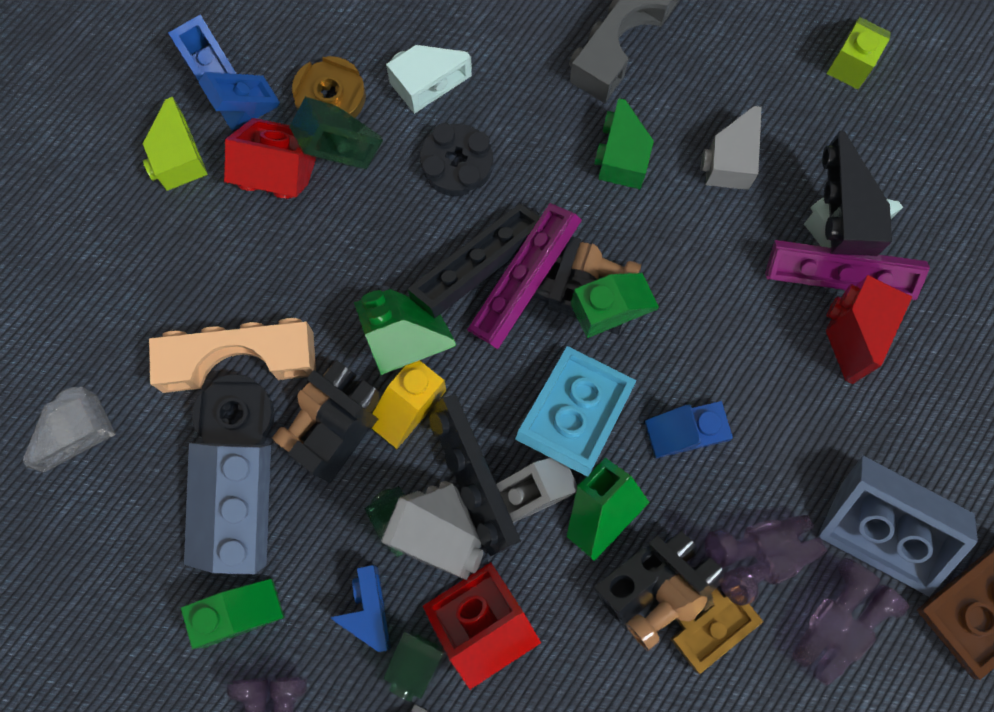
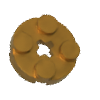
M335 56L322 57V62H317L313 65L311 62L305 64L297 72L292 83V93L299 114L307 122L318 127H333L337 130L345 129L349 126L351 120L358 116L365 104V87L359 71L351 62ZM331 86L335 87L336 95L331 98H324L321 91L329 90Z

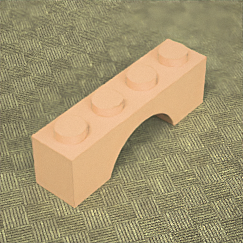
M297 318L282 319L278 325L264 326L262 323L250 322L240 325V329L225 330L223 327H206L201 330V333L187 334L183 331H168L162 334L163 337L149 338L150 384L163 393L202 389L211 369L220 361L235 355H250L263 360L270 372L278 380L308 377L313 370L316 371L314 333L307 321L302 322L301 319Z

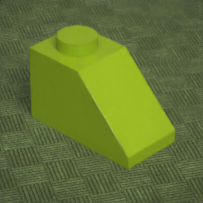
M859 17L827 74L859 90L886 47L891 32Z
M173 97L165 99L143 142L148 156L147 159L143 160V164L151 180L158 179L168 191L206 176L208 173L184 114Z

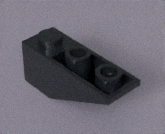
M839 131L832 142L825 146L822 155V166L828 172V181L824 188V202L829 204V217L826 221L825 236L827 240H831V254L878 256L892 242L890 204L846 132Z

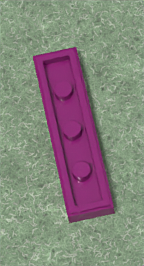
M549 203L467 330L499 349L582 220L575 213Z
M775 240L765 274L766 279L841 290H846L850 284L856 286L869 275L912 296V300H917L930 267L927 261L886 255L831 254V248Z

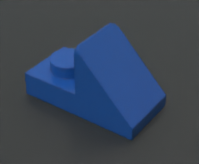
M201 15L168 32L182 59L189 66L198 82L205 72L236 74Z
M205 72L198 82L215 111L221 112L232 130L242 127L252 118H259L272 111L280 104L268 82L261 75Z
M722 401L694 408L688 404L645 420L655 459L728 442L733 439Z
M374 565L357 568L358 578L352 579L355 602L356 604H363V611L334 616L331 619L376 651L390 650L391 645L379 569Z

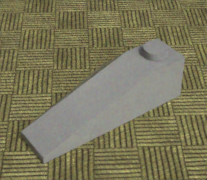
M447 481L441 482L439 488L435 486L428 487L426 494L417 491L400 497L381 541L424 564L465 580L468 579L470 572L475 573L483 556V550L479 549L481 542L467 507L462 501L461 492L452 483Z

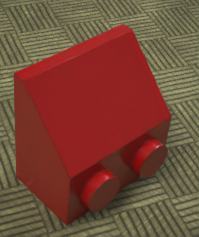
M252 118L225 139L224 182L236 184L242 190L255 191L259 189L273 192V195L279 198L297 197L309 184L321 144L322 132Z
M869 275L856 286L850 284L842 298L837 296L826 315L831 318L826 334L844 379L851 384L856 383L882 366L912 299V296Z
M491 562L468 576L467 580H462L422 606L446 654L470 690L541 644L523 610Z

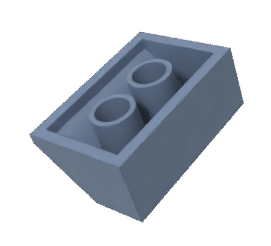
M189 443L184 565L211 573L256 574L267 566L271 445Z
M863 455L842 482L818 535L822 540L929 597L978 542L974 513Z

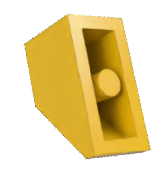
M420 360L406 365L388 385L372 414L378 418V421L371 429L395 449H398L427 415L428 411L447 391L445 380Z

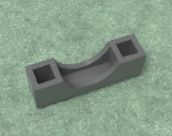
M613 0L608 9L606 19L603 22L597 21L593 26L586 46L584 48L579 46L573 53L569 62V66L572 67L570 83L601 102L606 103L623 80L629 60L620 46V36L627 30L639 25L662 26L680 0Z

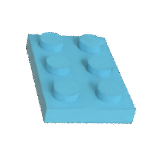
M567 346L518 430L515 440L588 477L637 380Z

